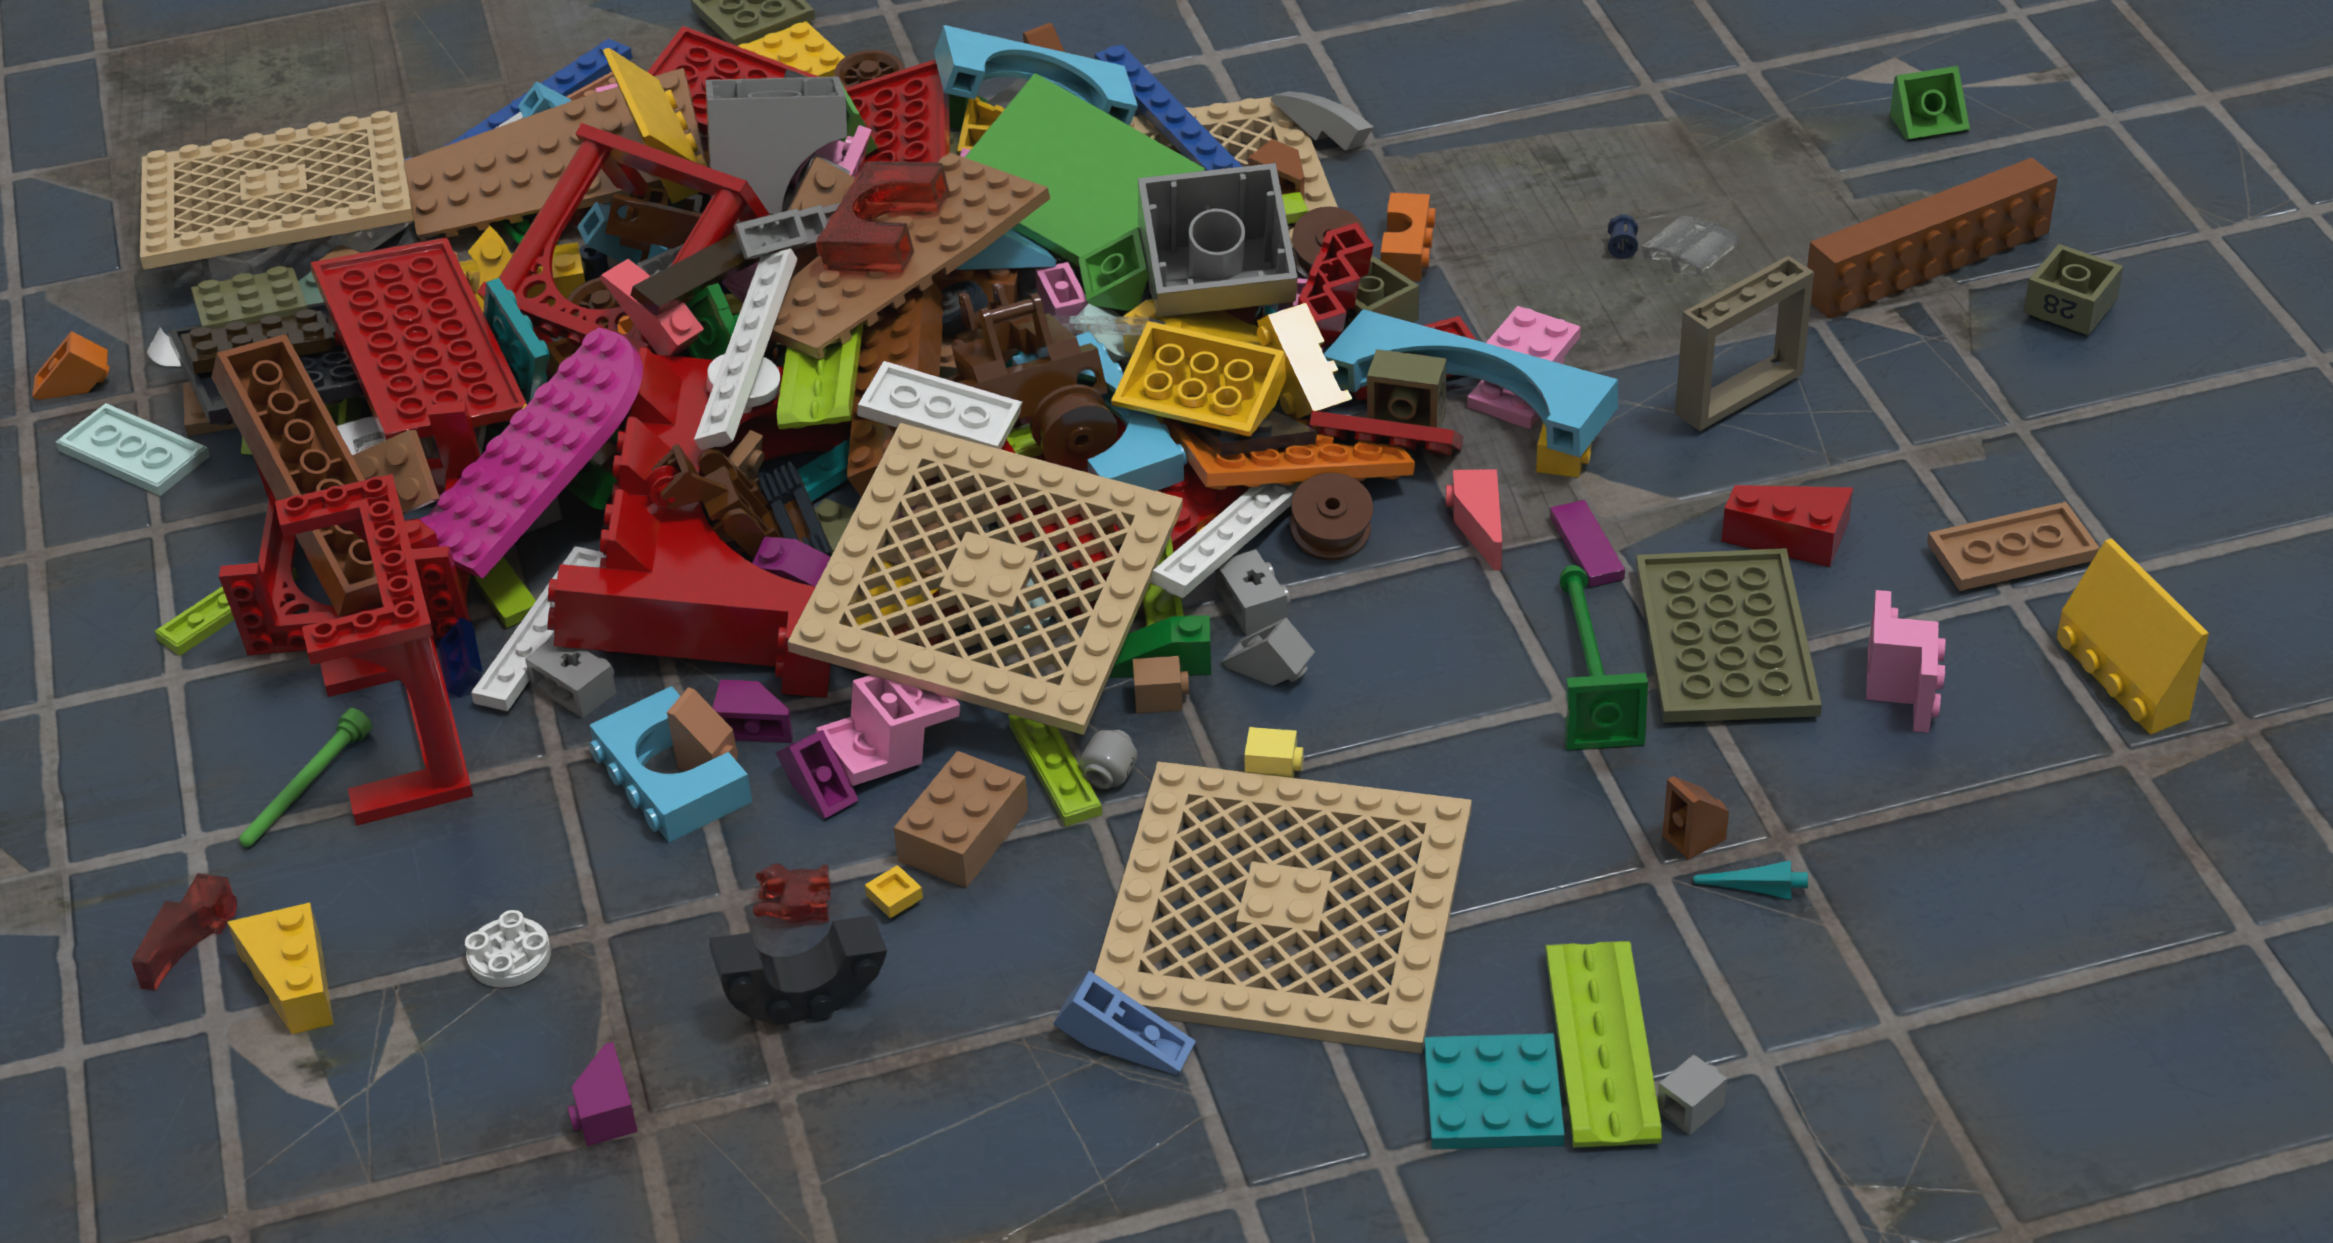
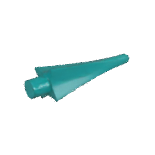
M1791 860L1737 871L1698 874L1692 879L1698 885L1740 889L1791 900V888L1808 889V872H1791Z

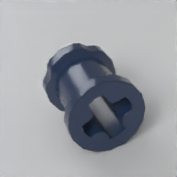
M1621 214L1612 218L1608 223V233L1611 235L1608 240V250L1616 258H1630L1638 250V240L1635 237L1638 233V224L1629 215ZM1624 224H1627V231L1624 232ZM1620 242H1622V249H1621V250L1619 249V243H1620Z
M586 244L581 246L579 251L585 266L584 277L586 282L599 278L603 273L611 269L608 265L607 255L601 252L597 253V250Z

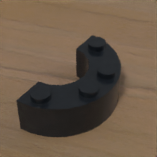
M873 915L833 921L828 934L819 944L806 952L789 957H773L760 952L755 946L751 932L709 938L710 953L729 1002L741 1013L757 1020L771 1022L774 1025L800 1022L810 1018L823 1019L830 1016L835 1010L860 995L878 977L887 954L885 943Z

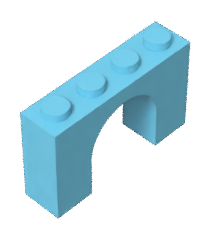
M672 686L590 724L592 741L588 744L595 761L598 764L603 762L606 765L613 783L616 786L622 785L631 805L635 809L639 807L642 809L652 831L656 832L659 830L669 843L752 803L748 774L729 752L682 773L662 774L644 767L653 756L673 746L667 711L678 700L680 695Z

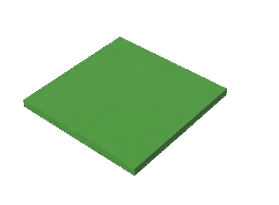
M1034 73L965 156L967 159L1048 187L1050 200L1012 229L1079 267L1078 258L1138 227V178L1205 170L1204 167Z

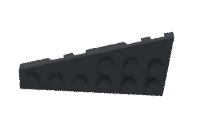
M1131 358L1120 359V367L1123 374ZM1271 410L1251 436L1179 421L1220 456L1316 444L1317 430Z

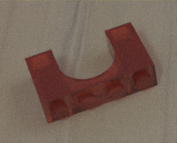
M866 161L859 174L856 175L846 195L843 196L836 211L831 215L823 232L817 238L816 250L822 258L824 269L833 271L903 273L914 254L907 223L871 221L879 216L896 211L938 212L950 192L943 164Z

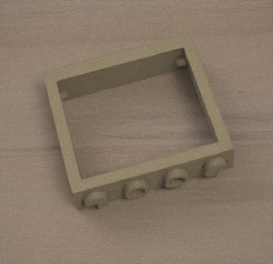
M1788 255L1683 311L1675 414L1701 431L1803 374L1814 271ZM1779 302L1774 354L1711 388L1715 336Z

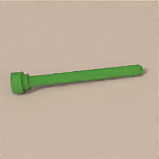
M349 708L338 719L337 733L240 835L239 842L243 847L253 846L348 743H354L356 740L361 741L372 730L373 726L370 719L362 711L356 708Z

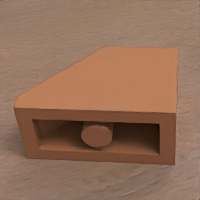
M688 687L667 711L677 768L689 771L727 752L737 760L738 749L736 748L733 729L695 689Z

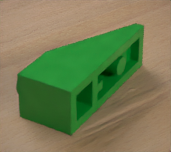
M1210 615L1171 616L1127 634L1109 678L1134 677L1133 659L1179 656L1180 672L1188 671V676L1212 675Z

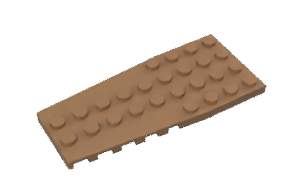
M684 68L654 76L659 79L664 92L671 90L678 105V108L673 111L674 113L682 112L689 128L684 133L685 135L690 132L692 133L699 149L694 154L695 156L702 154L706 162ZM619 87L572 100L557 107L405 160L404 165L415 229L419 240L425 242L427 241L426 236L445 233L447 238L459 235V229L477 226L479 231L485 230L490 226L491 222L509 219L511 224L522 222L523 215L539 212L581 145V141L575 135L581 123L644 144ZM601 169L577 209L593 206L595 202L600 204L612 202L613 194L630 197L631 193L616 188ZM637 169L650 187H664L660 177Z
M953 153L943 156L939 162L925 172L920 173L905 187L894 192L890 198L878 207L871 209L865 218L790 279L769 339L816 359H822L825 357L823 348L834 343L843 345L852 339L850 330L859 324H865L870 327L879 321L877 312L889 304L894 309L898 308L906 302L905 293L914 287L922 292L933 284L932 275L941 269L943 273L949 274L1050 200L1048 187Z

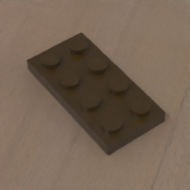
M311 309L298 311L292 316L280 317L270 315L256 322L245 323L235 321L221 328L210 329L200 327L191 330L190 333L181 334L183 349L194 374L213 371L218 352L284 334L288 336L298 356L336 350L335 337L322 312Z

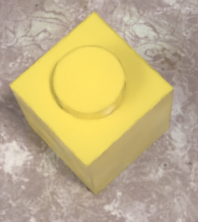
M1249 727L1244 754L1245 772L1294 778L1295 771H1302L1304 748L1297 747V731Z

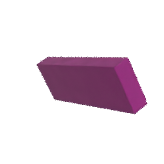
M1585 500L1550 507V519L1577 566L1586 572L1589 587L1625 579L1624 566Z

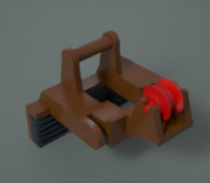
M676 444L651 469L652 472L646 478L645 485L650 492V498L658 506L674 509L702 501L711 520L719 519L718 522L711 526L712 529L725 543L734 540L741 547L736 553L753 563L764 537L797 539L830 557L834 552L802 478L791 461L787 463L789 466L787 468L782 465L780 472L775 469L773 476L770 473L766 474V480L763 477L759 478L763 488L761 489L755 481L751 483L734 462L716 448L704 450L699 455L697 463L705 477L699 476L679 444Z

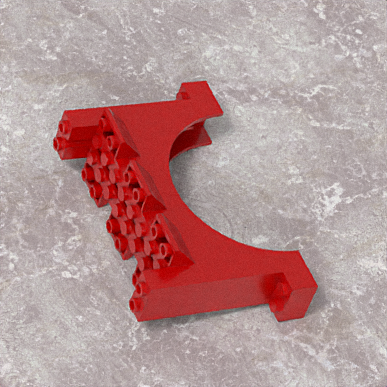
M640 347L638 353L643 365L641 385L629 412L617 428L624 429V431L618 432L617 453H620V455H615L613 462V477H616V481H619V484L614 483L612 504H606L604 527H607L608 530L602 529L600 538V552H603V555H607V558H601L600 568L560 564L557 579H550L548 602H554L555 608H549L547 630L554 631V646L601 650L610 653L623 652L776 666L775 677L782 678L781 694L827 698L831 663L788 652V640L815 587L772 574L752 564L733 551L710 526L702 510L705 506L702 501L674 509L661 507L652 502L649 495L650 492L645 485L646 478L652 472L651 469L676 444H679L687 455L698 475L705 477L697 463L699 455L704 450H700L694 438L710 397V393L706 389L708 367L713 360L659 355L652 353L648 348ZM776 366L780 372L778 397L763 405L752 407L751 412L743 414L733 442L723 447L712 448L721 450L728 458L748 432L752 430L763 435L761 449L765 453L763 462L794 453L829 451L850 437L852 416L851 421H844L839 424H820L806 426L801 429L788 428L779 430L777 407L784 367Z

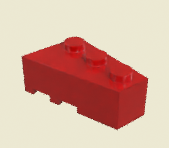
M1734 485L1724 507L1721 542L1755 550L1787 548L1789 558L1831 567L1850 520L1854 487Z

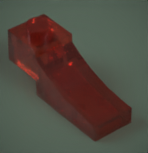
M197 873L181 903L164 902L131 960L141 989L156 991L173 966L190 949L211 934H221L227 921L233 918L237 909V898L233 895L228 877Z

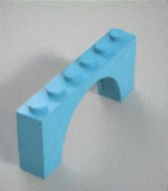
M943 25L934 50L944 93L975 99L981 82L987 79L1015 77L1029 80L1036 73L1129 126L1138 107L1125 66L947 25Z
M1090 331L1077 335L1079 346L1092 343L1098 348L1108 393L1101 396L1106 407L1118 416L1127 427L1122 437L1111 448L1087 460L1088 473L1154 491L1184 481V465L1187 464V457L1183 447L1180 444L1176 445L1170 436L1167 426L1164 423L1160 424L1155 415L1112 405L1111 400L1123 376V371L1117 362L1113 363L1108 356L1104 344L1098 343ZM1034 353L1020 354L1012 357L1013 366L1040 358ZM1084 370L1079 373L1077 384L1089 387L1094 385L1095 375L1091 370Z

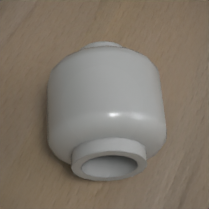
M1121 730L1098 731L1093 735L1079 761L1083 770V776L1087 778L1090 784L1100 789L1121 786L1138 760V753L1132 743V739Z

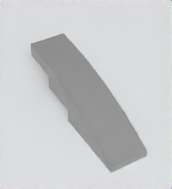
M846 201L824 207L818 205L799 211L796 208L737 223L733 227L744 258L750 259L763 257L790 248L792 251L835 242L853 228L854 223Z

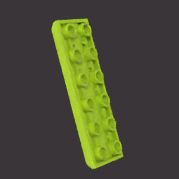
M859 324L850 330L852 339L843 345L834 343L823 348L825 357L822 359H816L787 346L777 407L779 430L788 428L801 429L812 425L839 424L844 421H851L863 324Z
M1630 941L1545 945L1544 950L1573 1148L1662 1143L1661 1120Z

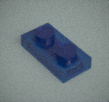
M460 617L456 624L438 642L447 691L458 697H461L470 686L475 685L483 673L474 625L472 622Z

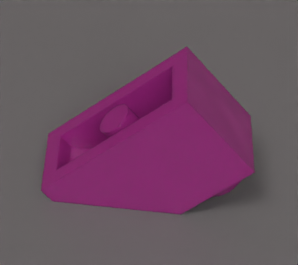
M764 537L752 564L779 577L816 587L831 557L797 539Z
M720 680L712 708L733 729L735 741L793 742L794 736L789 709L759 681Z
M823 730L810 734L775 752L793 788L823 819L859 800Z
M606 1043L572 1085L575 1104L567 1106L573 1131H583L587 1146L638 1132L614 1043Z

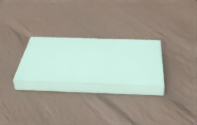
M107 403L56 441L59 452L159 496L163 495L210 457L206 446Z

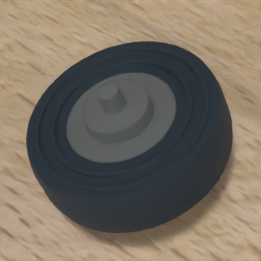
M960 281L941 291L944 295L941 300L943 305L942 336L956 335L968 329L962 324L959 293L965 292L969 294L974 312L988 307L986 294L976 282Z

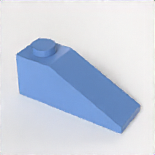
M1091 971L1084 976L1069 994L1053 1025L1088 1048L1173 1075H1177L1181 1071L1196 1042Z

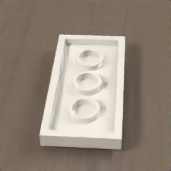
M884 361L858 404L857 416L897 428L900 423L1001 449L1021 413L1022 402Z

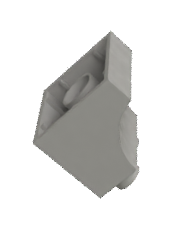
M839 76L705 80L709 168L746 180L770 214L781 213L786 189L803 161L828 143L847 137L846 95ZM731 230L729 235L735 233V231Z
M1276 163L1138 178V228L1149 273L1144 290L1146 300L1153 299L1157 317L1296 302L1298 277Z

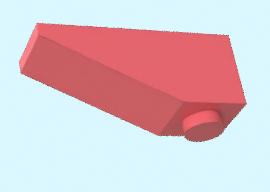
M626 259L603 273L599 278L657 354L676 356L689 348L704 330L684 302L656 316L630 296L634 285L651 277L631 260Z
M1497 469L1453 470V485H1446V507H1453L1454 523L1492 569L1501 570L1502 531Z

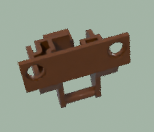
M649 186L644 194V199H640L638 195L631 193L630 197L613 194L605 233L621 237V246L642 250L640 262L648 259L651 244L672 249L686 242L702 215L700 214L703 195L694 194L672 204L665 187L664 189ZM621 206H628L625 219L621 218L618 214V209Z
M997 282L991 284L994 299L993 302L989 303L991 310L986 307L974 312L969 294L965 292L958 294L963 326L970 330L980 328L983 332L984 340L978 339L965 343L961 339H957L952 342L951 348L957 372L966 378V380L957 383L1021 401V413L1017 420L1032 416L1039 402L1054 390L1077 384V377L1084 370H1091L1095 375V383L1092 388L1098 391L1100 395L1108 393L1098 348L1092 343L1079 346L1075 335L1049 313H1044L1042 301L1038 293L1029 295L1027 300L1008 304L1003 285H999ZM1017 348L1023 354L1034 353L1040 359L1006 368L1001 352Z

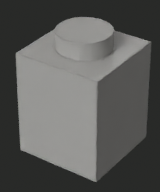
M1693 1054L1659 1083L1657 1100L1659 1113L1691 1135L1725 1106L1728 1078L1718 1068L1705 1063Z

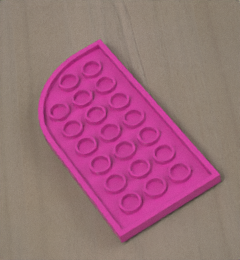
M600 327L587 334L582 341L581 347L559 365L558 372L549 382L544 383L536 390L534 398L530 403L513 415L509 426L487 444L486 451L476 462L471 463L464 469L462 477L451 489L446 490L440 495L437 505L427 516L419 519L436 532L439 547H450L455 567L483 579L603 446L624 420L639 391L643 365L640 354L623 335Z

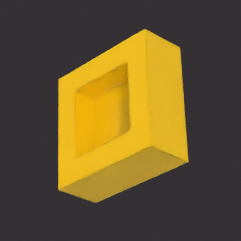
M898 865L865 884L866 896L889 918L894 917L923 899L922 887Z

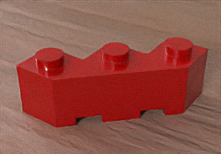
M1358 223L1326 232L1320 252L1316 256L1310 270L1307 283L1299 296L1298 305L1307 304L1324 339V343L1320 344V347L1333 344L1343 333L1346 310L1355 308L1360 277L1366 276L1369 273L1374 245Z

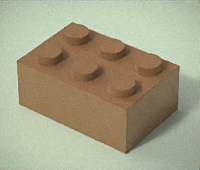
M957 751L894 826L898 861L967 888L1029 810L1026 776Z

